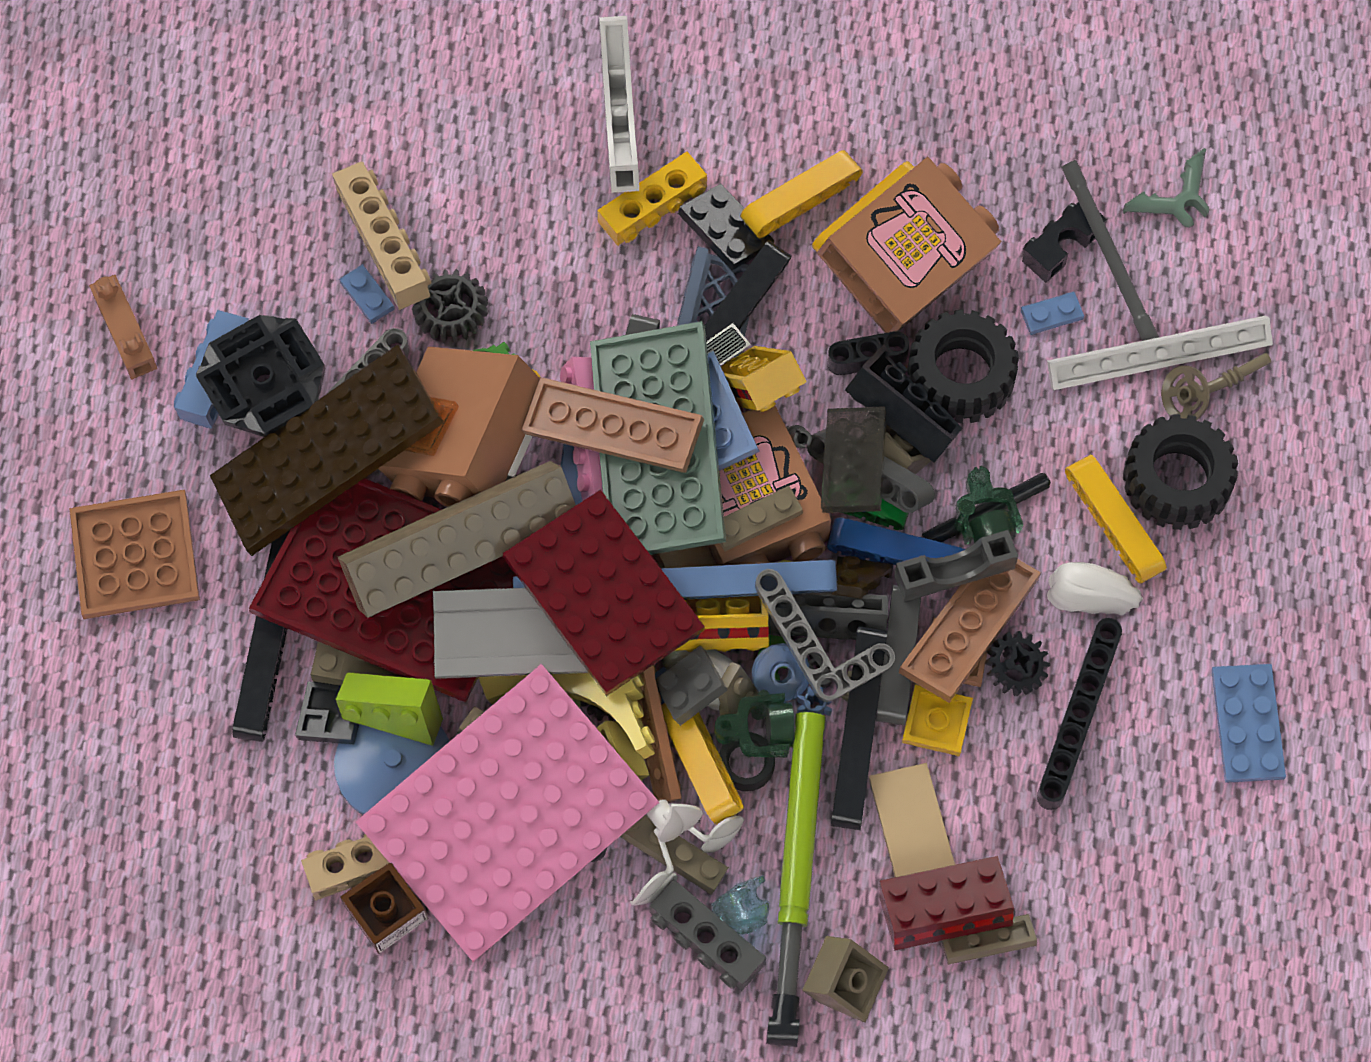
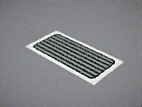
M732 323L707 341V352L714 351L720 365H723L751 344Z

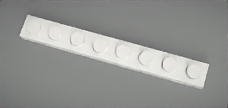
M1261 316L1047 360L1050 385L1053 390L1270 346L1273 345L1270 318L1268 316Z

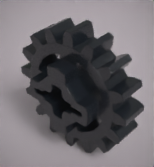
M1017 631L1013 637L1010 632H1007L1002 636V639L997 638L993 642L995 647L992 646L987 650V653L992 657L985 661V665L991 666L992 669L986 674L987 676L996 677L993 685L997 686L1001 683L1003 685V693L1013 689L1014 696H1018L1022 691L1025 695H1028L1033 689L1037 690L1041 687V681L1048 677V674L1043 671L1050 667V663L1043 660L1048 655V651L1041 652L1039 650L1042 644L1041 641L1035 644L1031 642L1032 634L1022 638L1021 631ZM1001 654L1004 656L1002 663H1000ZM1033 665L1035 666L1034 673L1031 671Z

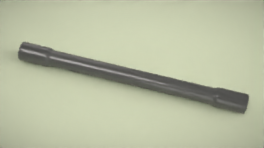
M1077 160L1061 167L1080 203L1129 308L1141 340L1159 338L1087 187V181Z

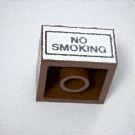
M392 863L386 864L340 896L344 907L378 954L429 919L425 908Z

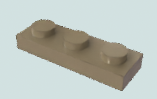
M790 486L725 516L726 542L720 543L724 552L802 515L803 509Z
M1026 914L1013 917V926L953 939H944L941 943L947 964L949 965L1037 946V938L1030 915Z

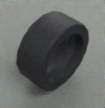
M739 732L730 736L722 744L719 755L736 790L742 792L755 791L764 787L771 779L775 769V753L771 744H768V741L762 735L753 732ZM750 745L756 747L762 753L764 766L757 776L743 778L732 772L729 766V758L731 753L740 746Z

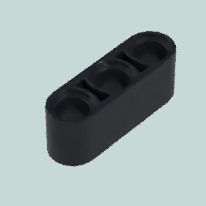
M893 331L835 342L828 350V369L835 375L858 373L861 367L872 357L865 356L862 352L870 351L875 354L883 345L891 351L888 356L895 364L898 362L903 364L908 357L909 339L904 333ZM892 346H898V347H900L902 350H901V351H893V350L890 349V347H892ZM837 356H843L847 360L839 362L834 358Z

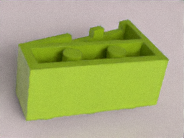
M346 673L336 698L342 719L431 746L434 745L443 721L432 682L427 679Z

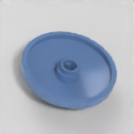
M360 724L355 743H338L336 749L334 771L340 792L353 809L364 815L449 743L448 736L440 726L434 745L431 746Z

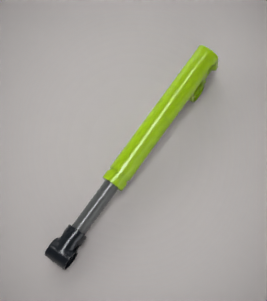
M800 712L795 717V738L793 740L779 897L780 911H778L777 923L782 925L777 992L772 995L771 1009L773 1010V1016H769L766 1043L797 1047L800 1019H796V1015L799 1011L800 997L796 996L802 927L808 926L809 917L807 911L810 905L824 743L823 733L826 719L822 714Z

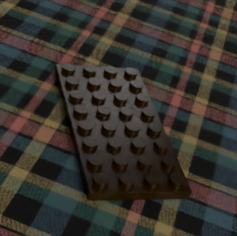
M396 345L315 401L310 409L300 416L291 418L284 427L275 433L266 435L213 472L210 478L245 550L253 556L445 422L405 352L399 345Z

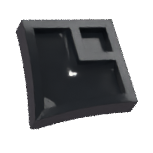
M307 682L295 732L298 740L341 744L355 743L360 724L342 719L336 702L341 688L340 685Z

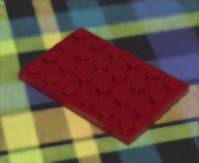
M601 489L503 553V558L605 696H608L705 630V626Z

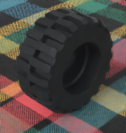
M963 309L955 310L953 315H949L948 312L938 315V321L931 318L925 323L924 329H919L911 346L907 372L909 379L913 383L917 384L920 382L931 402H939L955 418L956 422L963 424V419L970 418V423L979 422L982 414H984L985 418H989L994 415L996 408L1001 409L1006 404L1007 398L1011 396L1014 389L1019 361L1018 351L1015 350L1016 343L1012 336L1006 337L1008 330L1002 324L995 325L994 318L989 315L983 318L979 316L980 312L972 310L971 314H965ZM967 349L980 355L988 364L990 371L980 381L969 384L957 383L948 379L940 372L936 361L947 351Z
M1172 414L1169 420H1166L1163 416L1155 419L1153 426L1147 424L1141 429L1140 435L1135 436L1125 461L1123 480L1126 482L1124 486L1126 495H1132L1130 503L1135 509L1140 507L1143 509L1142 516L1147 520H1150L1151 517L1157 520L1156 525L1164 527L1167 523L1172 524V529L1181 530L1183 525L1188 524V528L1193 529L1199 526L1201 520L1204 524H1207L1213 520L1215 514L1219 515L1223 511L1237 481L1238 471L1236 468L1238 466V459L1235 454L1232 455L1234 447L1231 441L1225 442L1223 440L1225 433L1220 428L1215 431L1211 428V422L1205 419L1203 423L1196 421V416L1188 415L1186 419L1181 418L1180 414ZM1178 453L1187 455L1195 459L1202 466L1207 481L1203 486L1193 490L1172 488L1158 477L1154 469V462L1167 454Z

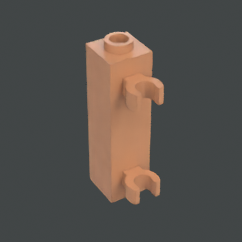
M116 275L101 277L95 283L90 284L93 297L131 380L158 369Z

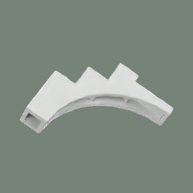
M627 16L599 17L611 193L639 191Z

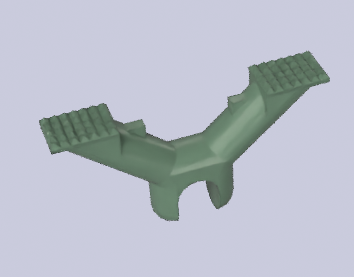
M1202 148L1200 152L1186 160L1184 165L1185 172L1180 175L1184 181L1180 194L1174 198L1159 197L1156 193L1147 196L1145 192H1141V194L1125 203L1123 213L1173 214L1185 227H1192L1194 225L1193 219L1184 209L1187 206L1195 207L1206 217L1209 214V206L1198 195L1206 148Z

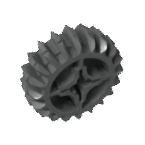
M444 269L442 276H438L437 273L433 272L432 284L428 285L430 297L413 304L412 312L416 316L415 322L418 326H421L424 334L430 332V337L433 340L441 335L443 343L447 341L448 337H452L453 342L456 344L458 341L457 336L462 335L467 340L469 338L468 331L476 334L478 332L477 325L483 326L485 323L484 317L488 315V308L486 307L488 305V297L484 296L485 289L483 286H479L477 278L470 280L468 272L460 276L457 269H455L453 275L448 274L446 269ZM463 293L468 295L473 301L472 308L467 307L466 303L462 301ZM429 303L438 309L437 318L433 317L427 310Z

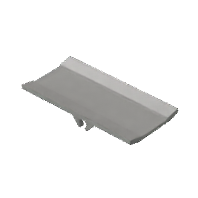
M526 588L433 591L435 678L528 675L540 664L550 674L588 673Z

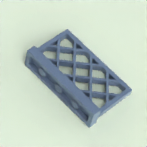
M698 246L693 256L677 326L698 322L697 317L705 312L711 317L714 313L712 309L720 305L726 297L718 284L730 279L733 285H735L738 280L734 275L745 272L749 265L743 264L731 271L718 256L708 254L709 249ZM710 263L721 266L726 274L714 279L709 271ZM713 287L720 299L708 304L703 296V292ZM749 318L740 328V332L743 334L744 337L746 334Z

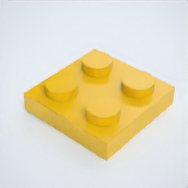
M915 684L902 743L960 756L973 698L956 694L951 702L948 703L920 685Z

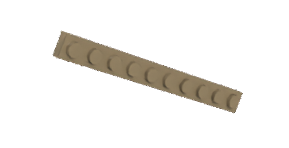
M474 706L458 728L457 734L484 712ZM647 815L643 816L620 836L667 866L658 837L653 832L657 827ZM680 836L665 842L674 872L712 895L729 867Z

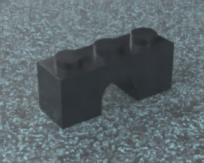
M1079 202L1069 204L1063 211L1062 217L1057 221H1050L1037 239L1033 237L1024 245L1022 262L1047 283L1066 266L1068 253L1060 247L1059 242L1071 239L1086 248L1096 239ZM1100 213L1106 225L1107 219Z

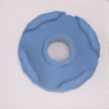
M785 643L774 644L762 650L754 661L752 682L757 691L769 701L785 703L791 699H796L798 695H802L809 685ZM806 657V658H805V663H806V665H807L808 668H809L808 659H807V657ZM786 666L788 668V676L783 680H776V670L779 667Z

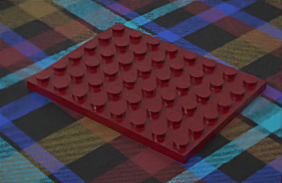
M364 478L290 530L249 606V613L405 678L431 680L434 690L466 703L479 677L435 678L433 591L513 588V577H516V574L502 556L369 618L366 617L357 607L338 557L434 514L441 509Z

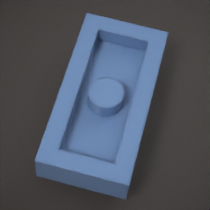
M363 264L339 279L340 284L371 324L395 309L393 303Z
M1075 292L1021 307V313L1030 335L1084 319V314Z

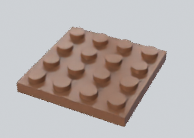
M185 489L69 508L83 619L200 600Z

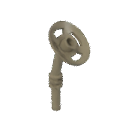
M1264 353L1240 367L1234 366L1233 371L1228 369L1227 373L1223 372L1221 377L1207 382L1205 376L1195 367L1178 366L1172 369L1163 381L1161 390L1163 406L1169 416L1180 414L1181 418L1187 419V416L1192 415V411L1199 408L1202 404L1201 408L1193 414V416H1196V420H1198L1208 407L1211 393L1225 387L1231 388L1233 384L1237 385L1238 380L1240 382L1244 381L1245 376L1270 364L1271 359L1267 353ZM1184 373L1185 377L1180 379L1174 387L1173 383L1176 378ZM1195 376L1201 381L1202 385L1194 381ZM1177 396L1179 403L1184 407L1181 413L1174 406L1172 397Z

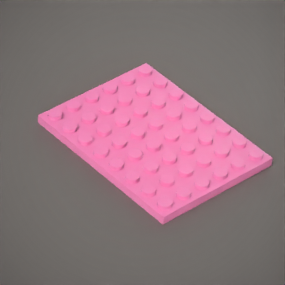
M540 664L356 821V824L388 862L393 864L404 881L474 962L645 816L659 801L546 668Z

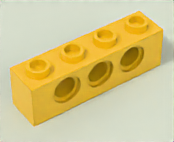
M686 151L639 182V191L624 192L597 210L598 223L617 246L623 242L629 243L644 228H652L657 225L662 216L669 212H677L685 201L691 197L696 198L703 194L707 187V174L689 152ZM674 184L682 185L680 188H673L671 186ZM650 199L660 200L657 203L649 202ZM633 213L638 216L634 218H629L626 215Z

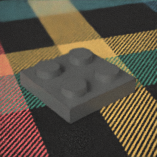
M698 646L655 679L658 691L673 719L680 726L728 691L709 655L701 646Z

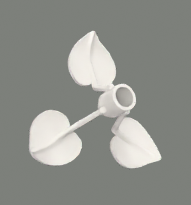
M665 799L660 800L647 813V816L657 827L653 832L658 837L667 868L665 872L656 874L648 881L637 897L630 902L631 905L653 902L673 879L677 881L678 876L676 873H673L674 868L665 842H669L677 838L684 831L689 830L705 842L701 848L703 852H715L726 846L737 835L745 819L741 816L728 817L717 824L710 834L705 835L693 827L703 815L699 807L673 803L670 805Z

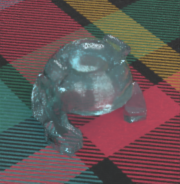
M760 875L736 884L711 904L712 912L740 935L752 933L768 923L769 901L761 900L756 892L757 888L765 882L764 876Z

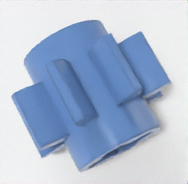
M807 687L805 696L798 695L797 702L802 706L797 708V713L811 712L831 716L832 709L826 705H829L832 701L824 702L820 700L810 687ZM814 701L819 703L815 709L810 707Z

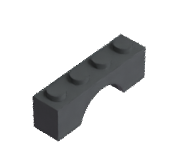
M1009 530L980 538L969 548L953 555L940 558H929L922 555L896 563L894 577L903 601L907 602L1013 570L1016 567L1018 554Z

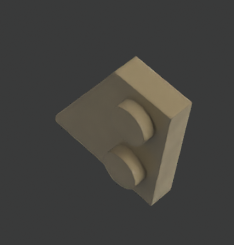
M733 662L729 664L721 678L728 691L718 697L720 701V717L726 719L727 727L722 731V737L726 739L740 731L749 713L756 707L760 693L742 666Z

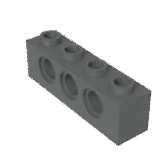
M832 592L792 594L816 637L856 640L858 626L886 630L888 596L866 594L860 599L833 595ZM780 602L775 606L776 613L780 617H788L792 614L791 606L786 602ZM768 613V634L781 636ZM795 628L790 632V636L807 637L806 632L801 628Z
M673 879L650 905V914L652 915L650 919L662 930L667 927L675 934L674 940L685 950L689 947L698 954L697 960L707 969L714 967L720 972V979L729 988L734 989L737 987L743 991L766 965V957L676 880ZM684 912L689 914L691 919L689 922L681 924L674 917L678 913ZM702 932H709L714 936V939L710 943H702L697 937ZM730 951L736 954L737 959L732 963H726L720 956L724 952Z

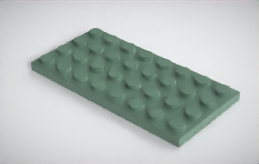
M701 321L590 341L594 390L699 414L704 418L686 473L600 453L602 489L605 496L650 555L726 542L704 323Z

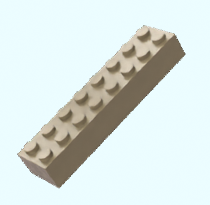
M549 461L339 556L338 560L359 611L369 618L502 557L505 551L576 506L562 467Z

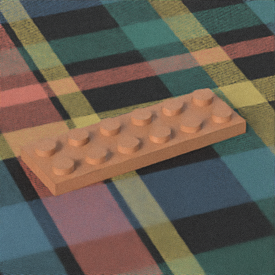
M540 377L522 431L526 435L686 473L704 418L699 414Z
M1017 559L1016 567L1013 570L960 585L900 666L899 674L950 703L1039 580L1041 572Z

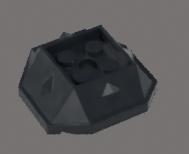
M258 315L210 342L203 356L201 366L197 370L196 377L225 425L265 437L284 427L291 418L298 417L310 409L311 405L319 399L326 367L297 319ZM262 375H270L266 381H257Z

